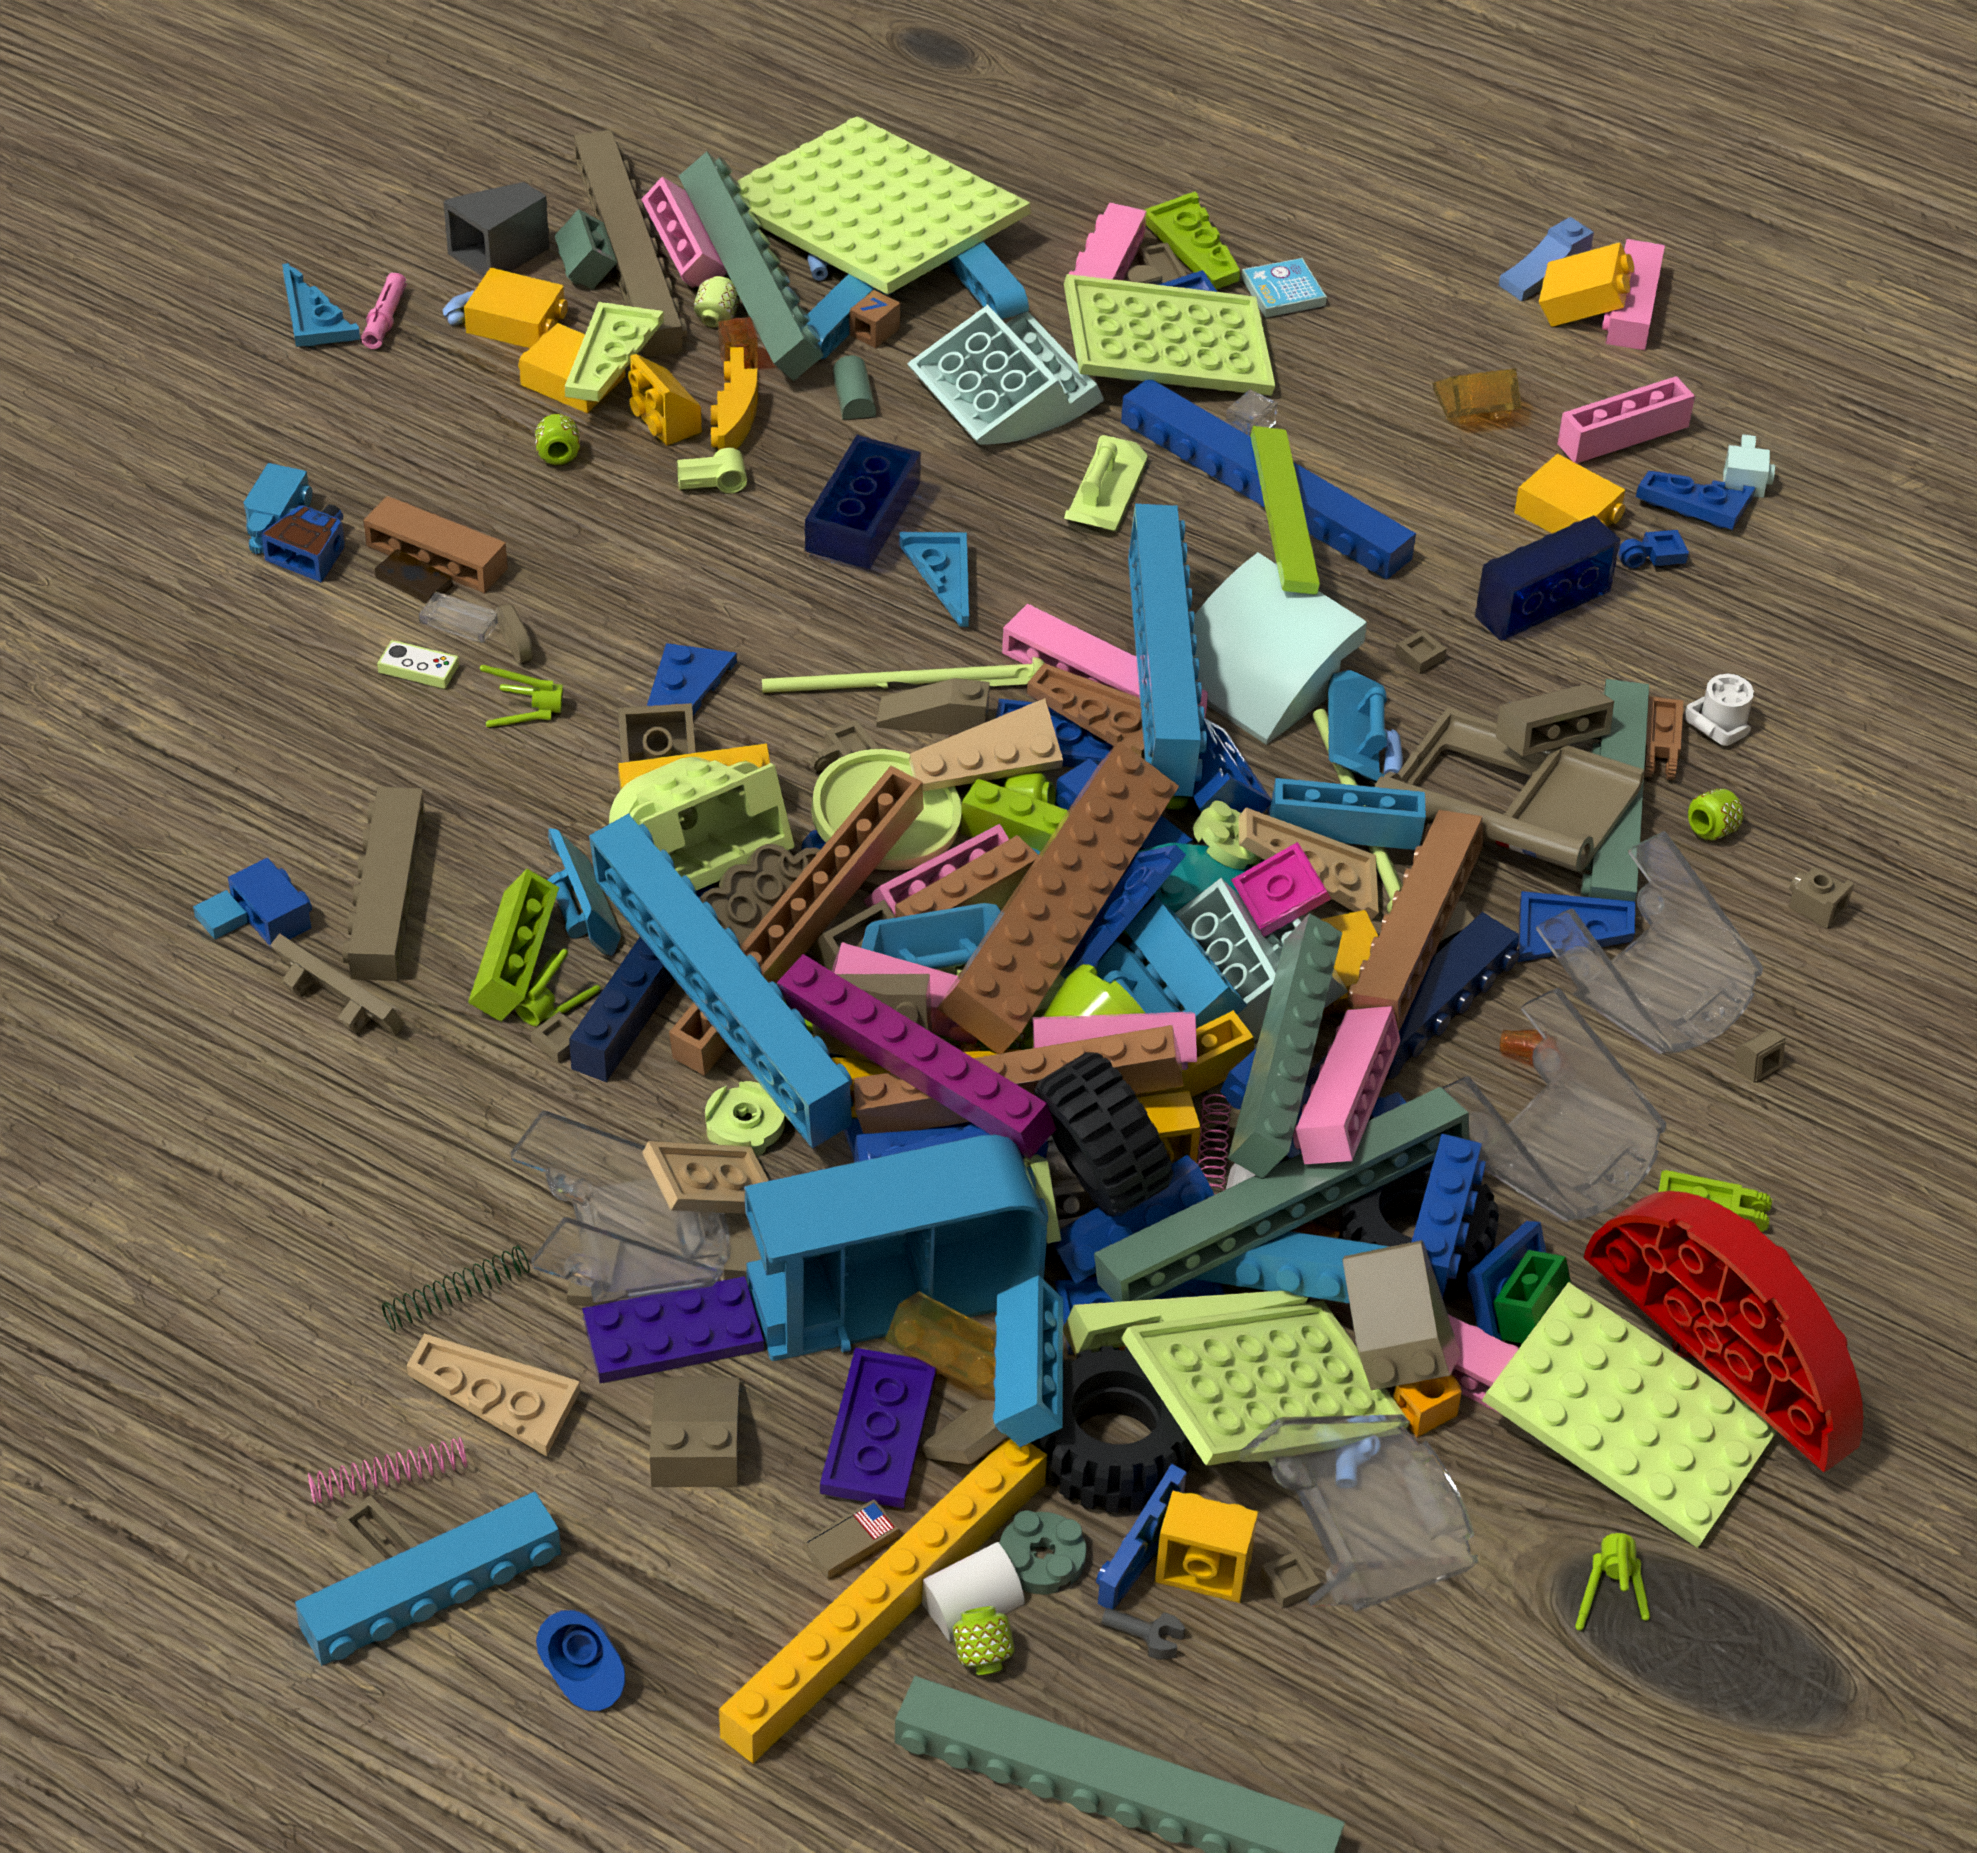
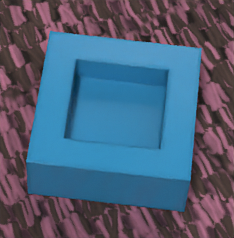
M227 890L193 906L195 918L214 939L248 923L246 911Z

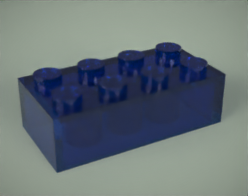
M856 435L805 519V552L870 569L920 485L921 452Z
M1593 515L1553 534H1548L1526 546H1521L1515 551L1497 559L1488 561L1483 564L1475 618L1497 639L1503 641L1610 592L1621 539Z

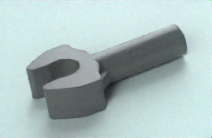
M1106 1608L1101 1622L1103 1625L1144 1639L1148 1645V1656L1158 1660L1175 1658L1177 1655V1644L1169 1640H1163L1160 1636L1169 1635L1172 1638L1183 1640L1185 1635V1626L1174 1615L1166 1612L1162 1613L1155 1621L1147 1622Z

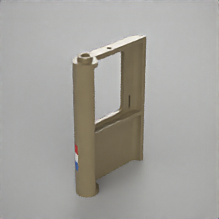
M1447 707L1416 750L1412 752L1398 773L1387 772L1375 784V787L1425 792L1426 822L1433 823L1438 810L1483 816V841L1581 872L1589 864L1638 794L1643 783L1645 770L1568 745L1522 756L1496 739L1497 723ZM1446 749L1531 776L1504 814L1416 786L1440 752Z

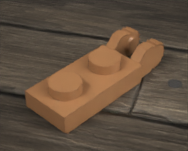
M1649 696L1644 777H1652L1656 763L1654 757L1668 758L1665 766L1666 779L1675 780L1677 760H1679L1681 751L1684 700Z

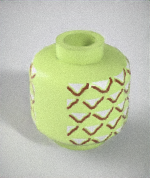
M716 276L701 283L693 309L702 323L709 327L728 325L735 317L740 297L730 279Z

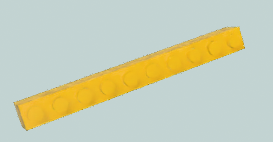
M1009 1437L1006 1438L719 1708L720 1738L754 1764L922 1603L923 1579L972 1555L1045 1485L1047 1454L1032 1443L1019 1447Z

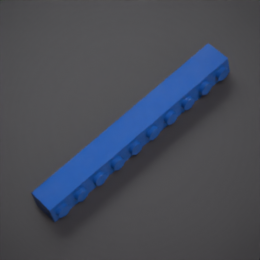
M1145 380L1123 396L1121 423L1265 507L1250 436L1154 380ZM1293 462L1310 535L1386 580L1412 560L1416 538L1415 532Z

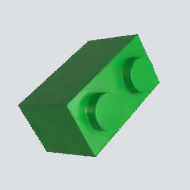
M1533 1250L1527 1251L1494 1300L1502 1340L1523 1343L1567 1283H1571L1566 1256Z

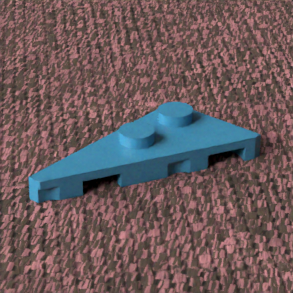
M289 263L282 264L296 347L360 340L359 326L356 323L352 325L343 318V311L338 306L331 304L330 299L316 286L309 287L303 280V274L296 268L291 267Z
M900 532L899 546L957 624L960 627H969L967 533Z

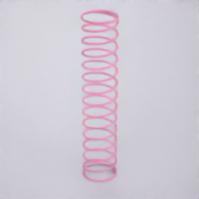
M1211 1094L1202 1099L1203 1109L1200 1121L1202 1126L1200 1128V1145L1198 1147L1200 1153L1198 1154L1199 1162L1197 1164L1201 1163L1205 1166L1201 1170L1204 1168L1224 1170V1174L1220 1176L1203 1173L1205 1177L1222 1178L1224 1180L1222 1184L1209 1185L1211 1187L1219 1186L1224 1191L1225 1189L1222 1185L1226 1182L1223 1178L1226 1175V1170L1223 1167L1227 1165L1224 1158L1228 1155L1225 1149L1228 1148L1226 1140L1229 1138L1226 1131L1230 1128L1227 1124L1230 1121V1117L1227 1114L1231 1112V1105L1212 1103L1206 1106L1204 1101L1209 1097L1221 1096L1226 1098L1220 1094ZM1210 1105H1224V1106H1226V1108H1224V1109H1213V1108H1210V1107H1208V1106H1210ZM1206 1108L1215 1111H1221L1229 1108V1111L1227 1113L1208 1111ZM1205 1109L1209 1113L1203 1115V1110ZM1209 1114L1226 1115L1228 1121H1210L1205 1116ZM1203 1118L1209 1122L1203 1124ZM1208 1123L1225 1124L1228 1128L1225 1131L1210 1130L1204 1125ZM1204 1127L1208 1131L1202 1133V1128ZM1207 1132L1225 1133L1227 1138L1224 1140L1209 1139L1203 1134ZM1203 1136L1207 1140L1202 1142L1201 1137ZM1206 1141L1224 1142L1226 1147L1223 1149L1209 1148L1203 1143ZM1203 1145L1207 1149L1201 1151L1200 1147ZM1206 1150H1222L1226 1155L1222 1158L1208 1157L1202 1152ZM1200 1154L1206 1158L1200 1160ZM1205 1159H1221L1225 1162V1165L1221 1167L1208 1166L1201 1161Z
M461 1437L458 1438L459 1445H458L457 1441H456L454 1438L452 1439V1441H451L452 1458H451V1455H450V1453H449V1450H448V1448H447L445 1442L441 1441V1443H440V1456H441V1461H440V1459H439V1456H438V1453H437V1451H436V1448L434 1447L433 1444H430V1446H429L430 1465H429L427 1456H426V1454H425V1451L423 1450L422 1447L419 1446V1448H418V1463H419V1468H418L416 1459H415V1457H414V1455H413V1452H412L410 1449H408V1451H407V1467H408V1471H407L405 1462H404V1460H403V1458H402V1455L397 1451V1453H396V1470H397V1474H396L395 1468H394V1466H393V1463H392V1461H391V1458L389 1457V1455L386 1454V1455H385V1460H384V1461H385V1474H386V1477H385V1475H384L382 1466H381V1464H380L378 1458H376V1457L374 1458V1461H373L374 1478H373L372 1472H371V1470H370V1467H369L367 1461H366V1460H363V1462H362L363 1481H362V1478H361V1476H360V1473H359V1470H358L356 1464L352 1462V1464H351L352 1485H351V1482H350V1479H349V1476H348V1474H347V1471H346L345 1467H344L343 1465H341V1467H340L341 1488H340V1485H339V1482H338V1480H337V1477H336V1474H335L334 1470H333L332 1468H330V1469H329V1486H330V1492H329V1489H328L326 1480H325V1478H324V1475H323V1473L319 1470V1471H318V1474H317L319 1495H318L317 1489H316V1487H315L314 1481H313V1479H312L310 1473H308V1480H309V1485H310V1490H311L313 1502H314V1504H316L315 1493H316V1496H317V1499H318L319 1503H321V1501H322V1500H321V1489H320V1474H321L322 1479H323V1481H324V1484H325V1487H326V1490H327V1493H328V1496H329L330 1500L333 1499L332 1484H331V1471H332V1473H333V1475H334V1478H335V1481H336V1483H337V1486H338L340 1495H341L342 1498L344 1497L343 1479H342V1468H343V1470H344V1472H345V1474H346V1477H347V1480H348L350 1489H351V1491H352V1494L355 1495L353 1465H354V1467H355V1469H356V1471H357V1474H358V1476H359V1479H360V1482H361L363 1491L366 1492V1481H365L364 1462L366 1463V1466H367V1468H368V1470H369V1473H370V1476H371V1479H372V1482H373V1485H374L375 1489L377 1490V1488H378V1486H377V1476H376V1463H375L376 1460H377L378 1465H379V1467H380V1470H381V1473H382V1475H383L385 1484H386V1486L388 1487V1486H389V1482H388V1473H387V1457H388L389 1462H390V1464H391V1467H392V1469H393V1472H394L396 1481H397L398 1484H400L399 1469H398V1454H399V1456H400V1458H401V1461H402V1463H403V1466H404V1469H405V1472H406V1475H407L408 1480L411 1481L410 1465H409V1452L411 1453L412 1458H413V1460H414V1463H415V1466H416L418 1475H419L420 1479H422V1470H421V1461H420V1449H421L422 1452H423V1455H424L425 1460H426V1463H427V1465H428L430 1474H431V1476H433L432 1457H431V1446H432L433 1449H434V1452H435L436 1457H437V1459H438V1462H439L441 1471H442V1473L444 1474V1464H443V1454H442V1443H443L444 1446H445V1449H446L447 1454H448V1456H449V1459H450L452 1468H453V1470L455 1471V1461H454V1451H453V1440H454V1442L456 1443V1446H457L458 1451H459V1453H460V1456H461V1459H462L464 1468H467V1459H466V1454H465V1450H464V1446H463L462 1439H461Z

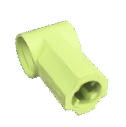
M735 448L721 449L713 457L677 460L679 490L718 487L724 493L733 494L741 491L747 484L743 456Z

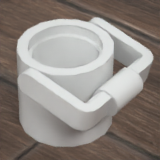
M1717 675L1708 682L1705 696L1687 705L1683 718L1719 744L1728 746L1746 737L1751 730V726L1747 722L1754 693L1752 685L1738 675Z

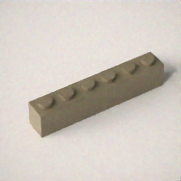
M377 787L375 802H369L368 824H371L370 829H364L363 851H366L365 856H359L358 878L361 879L360 884H354L353 906L356 907L355 912H349L348 934L351 935L350 940H344L342 953L343 963H349L351 979L398 981L425 819L423 788Z

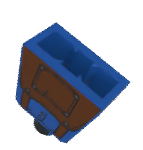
M331 504L327 505L321 512L304 505L296 507L261 534L265 561L322 582L344 549L345 541L343 524L341 522L344 518L343 513L338 507Z

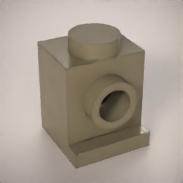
M1815 866L1808 873L1799 871L1790 884V890L1793 893L1789 908L1828 929L1848 908L1854 883L1850 880L1843 883Z

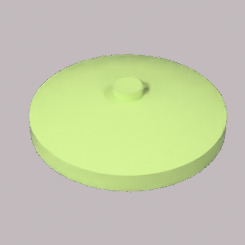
M888 749L858 751L839 758L821 773L813 791L811 814L814 826L825 843H827L890 766L913 776L909 763V753ZM954 786L923 792L924 809L875 869L891 871L916 868L945 853L956 839L962 814L960 798Z

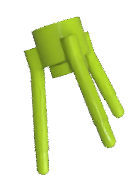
M487 665L480 666V671L533 686L532 688L501 684L499 688L501 691L531 695L532 708H539V711L488 720L486 721L487 727L503 726L537 719L551 720L552 713H561L563 684H553L552 680H540Z
M562 949L559 954H552L526 992L524 1000L515 1007L516 1013L527 1024L538 1026L542 1021L546 1022L559 1011L564 1014L600 992L601 987L595 985L554 1009L555 996L545 986L568 955L567 949Z
M1623 1533L1607 1535L1601 1542V1553L1593 1555L1592 1572L1575 1625L1578 1631L1583 1630L1602 1571H1605L1610 1578L1618 1579L1620 1581V1589L1624 1592L1629 1589V1576L1631 1575L1641 1618L1644 1621L1650 1619L1648 1602L1641 1576V1561L1636 1558L1635 1540Z

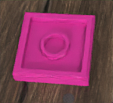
M1298 842L1231 879L1263 937L1331 900L1330 895Z

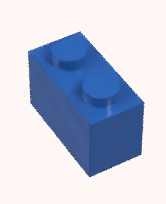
M268 857L228 877L231 896L246 911L248 922L269 946L279 933L290 940L311 929L309 912L312 911V905L308 896L302 890L298 892L292 885L287 872L283 868L278 869Z

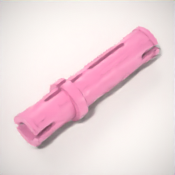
M394 272L387 276L375 307L367 315V326L361 339H363L362 343L370 349H377L381 346L385 333L390 331L394 323L393 314L407 286V283H405L406 278L400 273Z

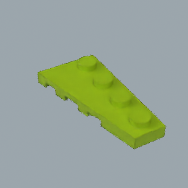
M1196 191L1144 209L1147 211L1146 226L1163 243H1168L1172 251L1194 273L1203 270L1215 289L1239 281L1240 269L1227 246L1222 245L1217 228L1212 227L1210 224L1209 214L1205 207L1201 208Z

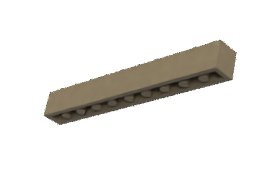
M612 130L574 135L575 161L594 216L602 221L606 228L617 261L613 271L625 306L664 311V322L641 349L644 358L681 353L683 352L682 338H687L686 323L684 318L679 319L680 310L677 298H671L673 296L671 281L669 277L664 278V261L662 257L657 258V242L655 238H650V222L648 218H644L642 200L637 199L635 180H630L628 161H623L622 144L615 141Z

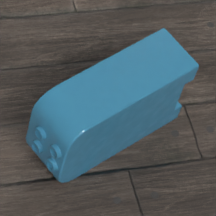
M996 1134L982 1135L745 1186V1212L761 1260L746 1263L747 1285L770 1360L778 1361L840 1347L841 1352L845 1353L851 1351V1344L930 1326H932L934 1332L943 1331V1323L996 1312L998 1294L1037 1275L1043 1279L1047 1246L1048 1211L1044 1199L1037 1196L1034 1173L1031 1167L1025 1166L1018 1145L1008 1137Z

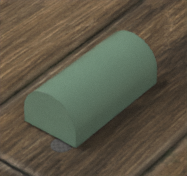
M854 355L840 358L833 366V379L842 419L876 417V407L864 360Z

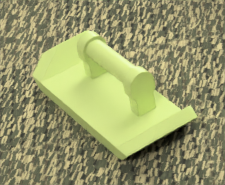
M1106 435L1099 437L1096 452L1069 511L1066 510L1064 519L1112 531L1118 530L1144 471L1148 457L1137 442Z

